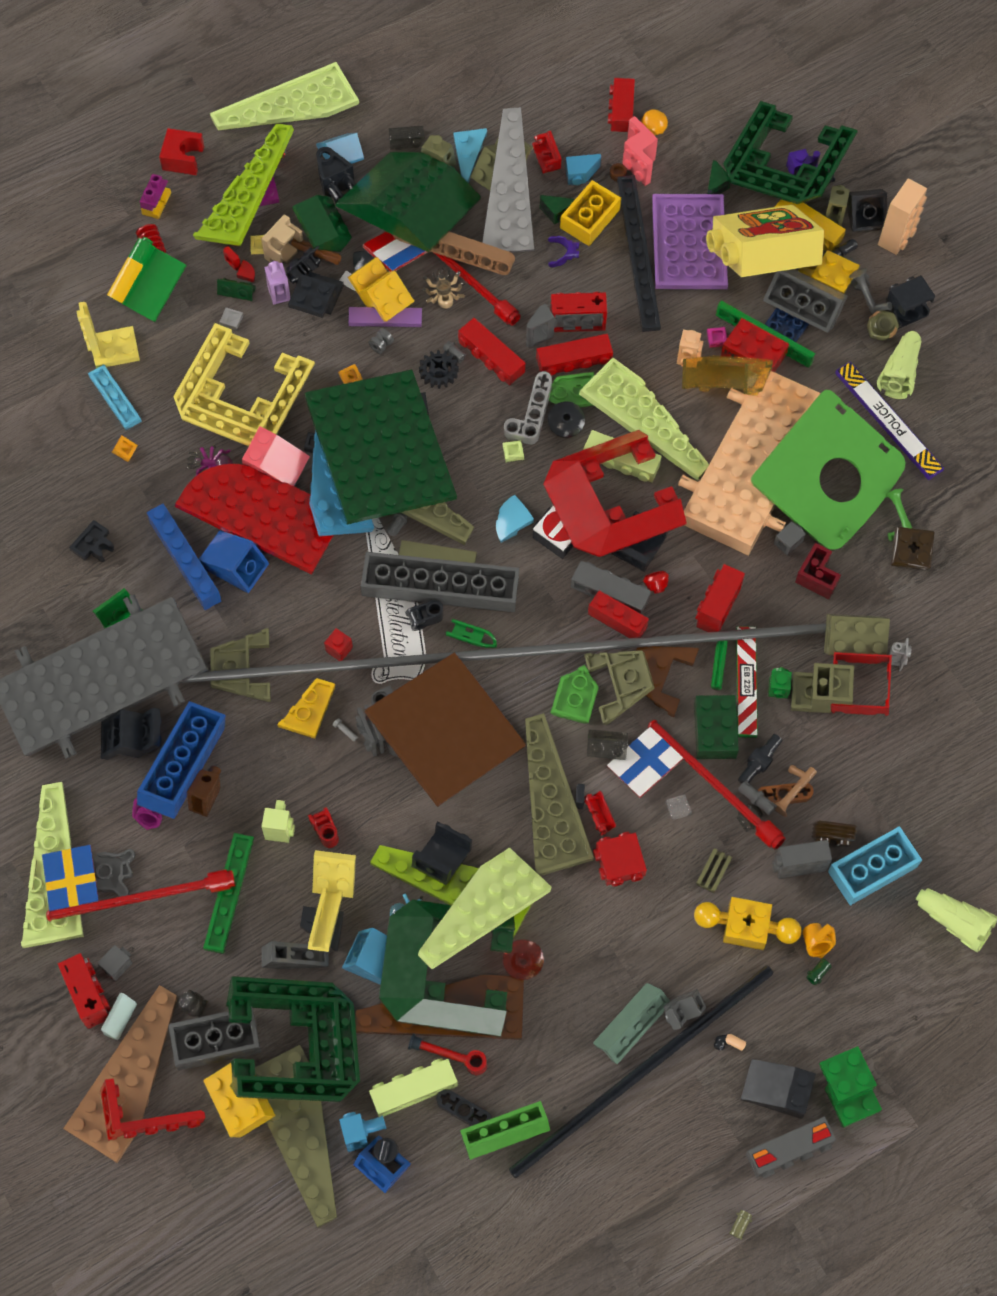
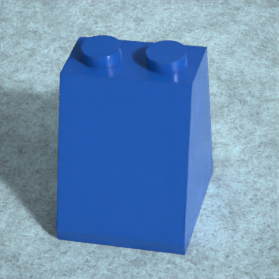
M220 530L199 558V561L208 572L246 593L251 591L269 565V562L253 541Z

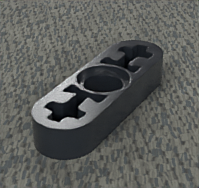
M443 1089L437 1094L438 1107L469 1126L479 1124V1120L473 1118V1121L469 1120L472 1118L474 1110L478 1111L476 1113L477 1117L483 1118V1116H486V1121L492 1119L489 1112L449 1089ZM450 1095V1101L453 1103L456 1102V1099L459 1100L454 1111L451 1110L453 1108L452 1104L448 1102L445 1105L442 1104V1096ZM461 1105H468L471 1111L467 1116L459 1114L458 1108Z

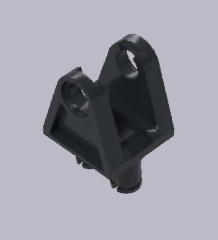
M321 147L318 149L316 156L323 196H332L336 203L338 198L340 200L344 196L341 191L345 189L349 191L356 185L353 165L333 149ZM321 154H329L330 158L322 159Z

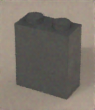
M828 840L779 847L775 859L772 861L773 871L778 874V879L826 872L832 860Z

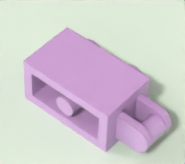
M273 261L264 268L267 287L274 305L289 301L290 291L283 264Z

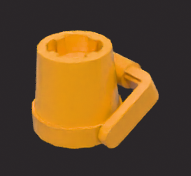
M812 923L802 930L806 950L811 957L823 958L836 944L835 929L829 924L822 928L819 923Z

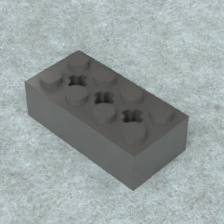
M795 269L775 272L763 301L828 333L833 329L848 295Z
M253 1008L252 1021L250 1023L229 1022V1011L168 1024L175 1066L178 1071L261 1053ZM234 1031L239 1032L237 1037H233ZM217 1035V1036H218L217 1041H216V1042H213V1041H212V1040L214 1039L213 1036ZM193 1040H197L196 1046H192Z

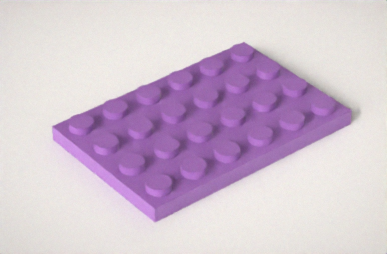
M652 194L655 289H727V266L724 265L720 257L714 252L709 251L706 242L707 232L713 230V216L724 215V195Z

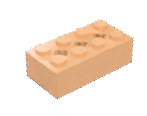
M909 178L890 203L878 243L880 247L895 255L898 254L900 249H905L908 243L907 239L909 237L912 238L917 230L916 226L920 221L919 216L924 209L922 206L927 199L925 196L926 187Z

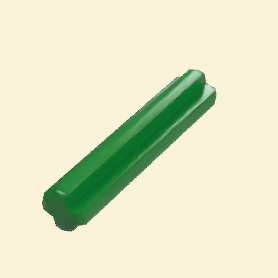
M717 641L711 680V688L714 690H721L728 641Z

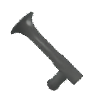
M866 268L856 270L850 274L849 278H854L860 285L871 315L879 310L892 309L891 302L876 305L865 281Z

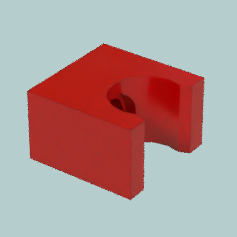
M167 128L159 156L162 170L197 175L196 158L185 154L190 151L203 152L204 142L202 133Z

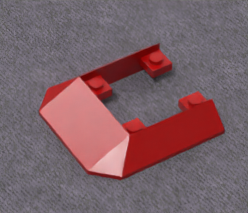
M636 430L552 462L543 485L574 548L597 557H602L687 524L681 498L678 499L672 486L654 492L658 507L626 519L620 506L604 511L590 482L604 477L599 464L631 452L638 465L655 459L656 455L648 441L647 434Z

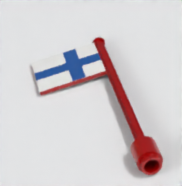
M652 720L648 724V729L607 765L622 782L641 798L682 760H685L756 827L755 835L769 848L776 850L786 840L781 830L770 820L766 822L764 820L761 821L657 723V720Z

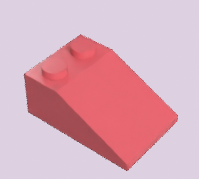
M259 426L242 458V464L248 465L282 483L286 482L295 486L310 456L280 436Z

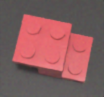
M634 116L629 120L628 138L624 143L623 165L635 175L637 181H641L646 186L651 183L653 161L656 158L658 139Z

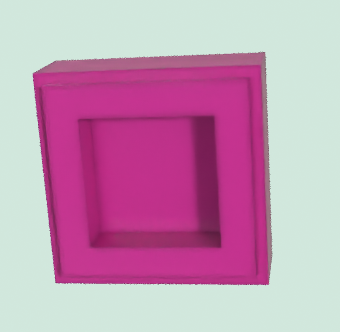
M725 327L707 329L709 348L723 346L727 339Z

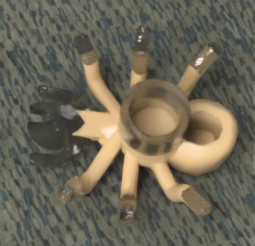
M443 268L442 273L438 269L437 278H435V273H432L433 280L437 281V284H432L429 278L423 276V279L430 287L437 288L433 291H429L428 288H421L428 295L437 293L434 299L431 297L426 302L434 304L438 300V305L441 308L448 309L453 305V298L455 300H458L460 297L464 298V294H457L456 296L452 291H460L466 282L460 283L457 288L451 287V285L456 284L461 272L458 271L453 281L449 282L448 279L451 278L450 270H448L447 276Z

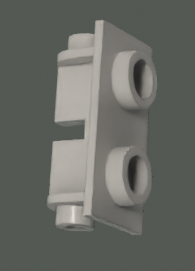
M906 638L905 643H894L888 654L892 655V665L899 666V671L902 670L904 665H907L908 657L911 656V646L908 645L909 638Z

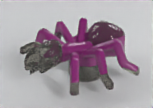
M215 445L210 447L209 458L203 447L198 449L202 452L204 459H201L197 452H189V455L192 456L187 458L188 462H191L187 463V469H195L202 466L197 469L196 476L207 467L209 469L218 465L233 464L232 459L226 455L231 452L230 449L226 451L221 449L216 456H213L216 449Z

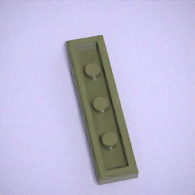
M402 540L399 555L475 563L477 552Z

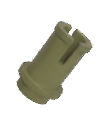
M740 1210L736 1214L738 1217L729 1234L742 1240L749 1222L752 1223V1215Z

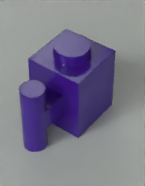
M806 149L790 152L786 164L789 173L796 176L803 163L817 167L820 152L814 151L813 156H808Z

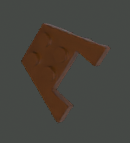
M638 647L636 651H643L645 653L655 687L645 696L652 700L656 706L667 711L668 715L674 717L680 699L661 693L673 660L693 667L699 648Z

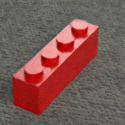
M471 319L458 330L459 343L464 348L467 347L476 359L483 361L487 369L493 370L502 382L511 385L525 373L526 363L477 319Z
M608 333L536 348V360L540 372H548L551 376L560 372H571L574 369L589 368L597 364L604 365L613 358V349Z

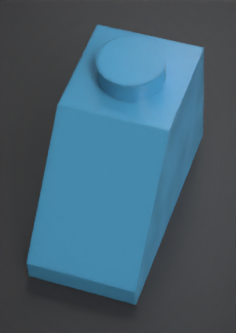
M601 154L566 157L565 170L568 185L586 183L600 168Z

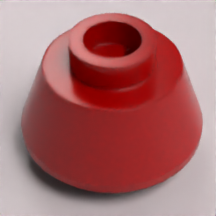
M666 571L653 572L645 575L643 582L654 594L661 593L668 586L669 574Z

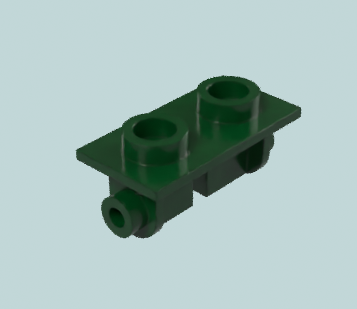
M225 277L217 279V295L253 301V292L256 289V285H253V283H238Z

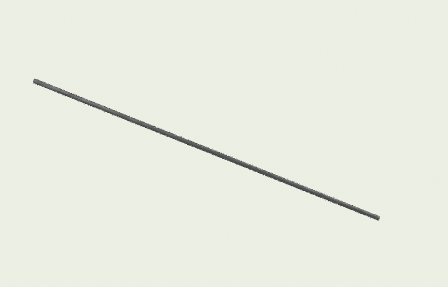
M826 623L461 651L455 653L461 661L818 634L826 632ZM454 652L205 671L182 683L433 664L440 662Z

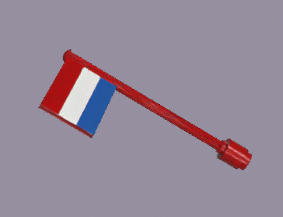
M386 231L363 244V248L374 258L378 257L383 266L390 272L402 268L427 253L416 246L395 239L392 234ZM434 253L494 306V314L504 323L513 326L519 321L521 317L519 310L506 299L498 300L452 258Z

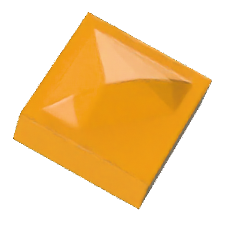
M356 364L338 372L343 384L363 380Z
M121 435L112 453L128 462L138 445Z

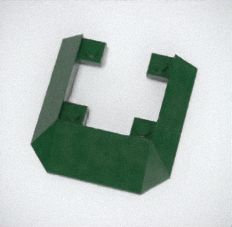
M760 101L725 159L723 166L732 184L800 204L822 196L857 135L858 130L843 125L839 129L825 125L818 136V143L828 145L829 147L818 167L803 163L795 176L766 167L771 158V153L760 150L771 129L782 132L787 131L793 120V115L777 111L776 105Z
M412 899L389 917L379 999L396 1022L501 1037L507 1012V992L487 989L485 991L484 1007L443 1002L446 983L426 980L428 965L418 956L419 950L452 905ZM514 916L490 931L492 933L490 951L512 952L515 931Z
M231 977L226 1006L229 1008V1022L250 1023L252 1021V1008L289 1010L290 1026L308 1027L310 1062H295L293 1064L294 1078L255 1076V1062L253 1059H233L231 1062L232 1083L230 1087L236 1097L341 1102L360 1082L354 1003L338 987L330 982Z

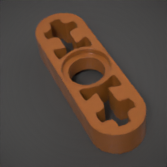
M797 783L765 786L759 788L758 791H762L766 796H770L768 799L771 802L777 803L782 800L779 796V791L786 790L789 792ZM808 783L803 787L805 791H808L806 796L803 793H798L789 804L809 801L814 792L812 785ZM773 791H775L776 800H774V796H772Z

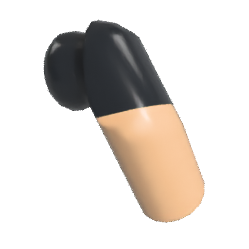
M732 1034L719 1035L714 1039V1048L720 1051L724 1050L725 1045H731L740 1051L746 1046V1041Z

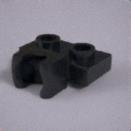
M93 520L72 543L69 549L84 561L92 554L97 560L104 562L105 559L101 551L108 550L113 552L114 545L106 539L109 530Z

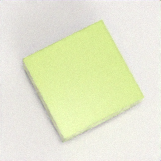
M521 440L503 443L506 462L524 460Z

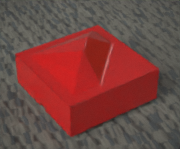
M227 246L223 249L225 261L237 271L241 266L239 255Z

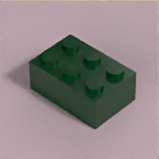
M696 695L694 718L697 759H736L739 752L736 696Z

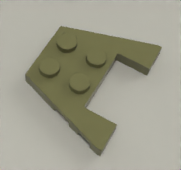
M263 629L260 633L249 634L243 639L233 640L210 648L211 671L250 668L249 649L270 648L269 629ZM250 678L211 681L212 688L271 702L270 682L250 683Z
M643 651L584 654L590 672L606 666L609 668L617 701L599 707L601 718L605 725L611 723L655 688Z

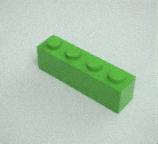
M539 1101L462 1129L460 1132L471 1160L548 1132L550 1127L542 1103Z

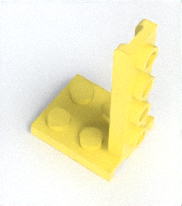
M79 302L80 310L76 311L78 321L80 322L87 349L92 351L96 368L102 365L110 367L140 361L133 326L96 333L87 303Z
M315 850L312 893H318L321 896L308 942V949L329 952L342 897L353 898L356 855Z

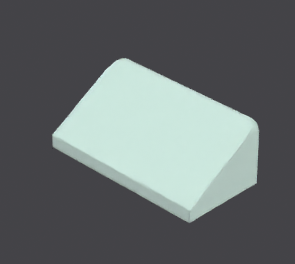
M124 993L118 995L101 1028L104 1035L115 1040H119L137 1006V1003Z

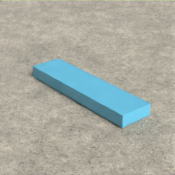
M105 365L88 373L90 379L125 430L142 422L140 416Z

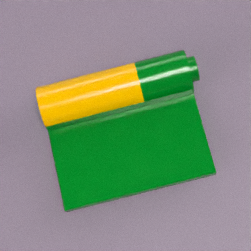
M143 236L142 239L138 238L107 296L155 322L187 265L155 248L152 245L153 241Z

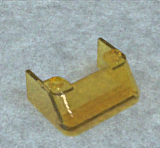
M717 355L683 359L682 389L699 388V391H710V388L715 387L744 390V394L755 396L763 391L772 370L773 360Z

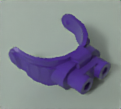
M551 236L548 238L549 242L560 243L567 249L562 258L549 262V267L561 266L567 260L579 258V251H576V249H579V242H572V240H567L563 236Z

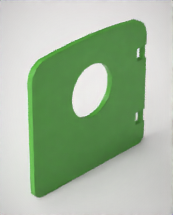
M824 390L751 477V483L821 546L829 550H836L841 548L864 525L886 498L885 495L891 491L905 469V459L899 450L888 443L881 434L852 408L841 401L834 392ZM837 404L846 411L843 415L835 408ZM881 443L889 449L887 453L878 447ZM844 459L851 462L857 468L861 477V487L856 497L852 500L837 502L830 499L823 492L819 477L822 467L829 460Z

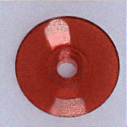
M520 939L513 942L511 953L503 954V965L507 973L519 980H528L538 975L542 970L544 955L541 948L535 942ZM521 959H526L527 963L525 965H522L519 961Z

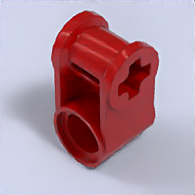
M327 807L314 815L309 814V821L322 845L326 848L335 847L338 844L339 837ZM329 833L334 835L331 839L324 838Z

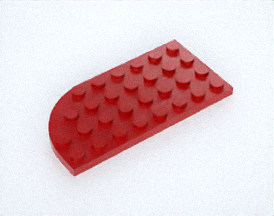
M223 464L204 470L187 484L175 503L176 508L224 532L251 540L259 549L311 575L334 535H318L309 504L311 494L286 482L282 483L248 465Z

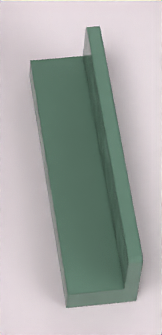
M646 983L593 1044L603 1050L612 1062L618 1064L665 1011L663 1006L670 1000L661 989Z

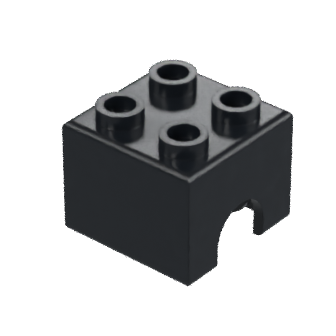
M922 275L909 277L904 283H896L889 288L886 303L891 302L892 309L885 311L895 314L899 324L898 329L929 316L930 309L926 302L931 301L933 303L935 294Z

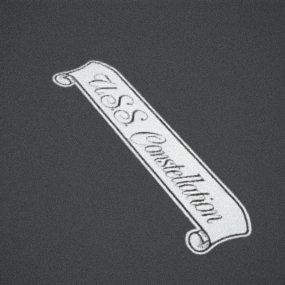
M372 519L374 529L372 532H366L368 551L399 555L380 519ZM375 598L384 657L426 654L423 630L412 631L411 621L405 614L407 609L418 606V602ZM425 664L373 668L371 675L373 681L377 684L395 679L412 680L423 673Z

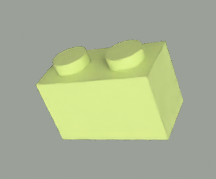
M277 800L275 809L265 808L262 822L265 840L289 843L290 836H294L295 825H293V818H291L290 812L285 810V801Z

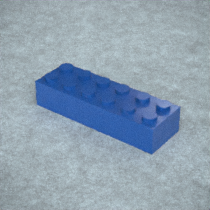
M188 702L137 791V805L175 819L187 798L188 789L199 771L203 769L225 729L226 715L193 702Z

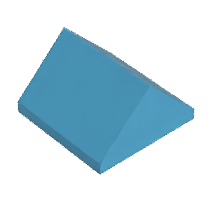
M347 133L316 143L318 149L329 147L351 164L364 160L357 133ZM322 154L325 159L330 158L329 154Z

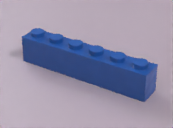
M161 504L148 511L147 516L150 524L203 609L207 610L220 603L221 597L218 589L165 505Z

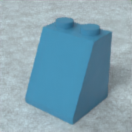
M374 928L359 931L342 969L380 985L387 935Z

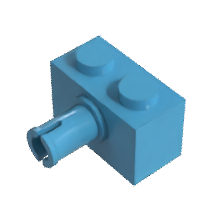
M351 1112L343 1115L342 1119H339L348 1152L367 1147L366 1136H368V1133L386 1129L383 1115L364 1121V1119H361L360 1114Z

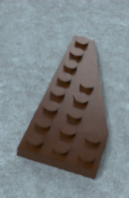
M480 975L445 985L443 1002L484 1007L485 991L487 989L507 992V1012L501 1037L396 1022L383 1003L356 1010V1033L412 1035L414 1033L416 1036L522 1040L524 976Z

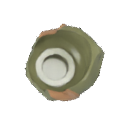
M883 310L872 314L867 323L870 338L882 341L891 339L899 327L895 314Z

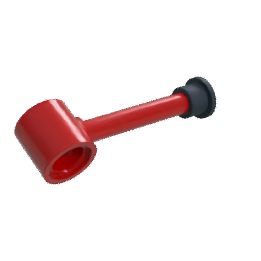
M414 1033L412 1034L408 1050L415 1049L419 1051L422 1049L465 1063L464 1066L467 1067L468 1072L475 1076L483 1074L487 1069L486 1056L479 1050H473L465 1055L425 1042L423 1038L416 1037ZM477 1058L482 1061V1064L479 1067H473L471 1061Z

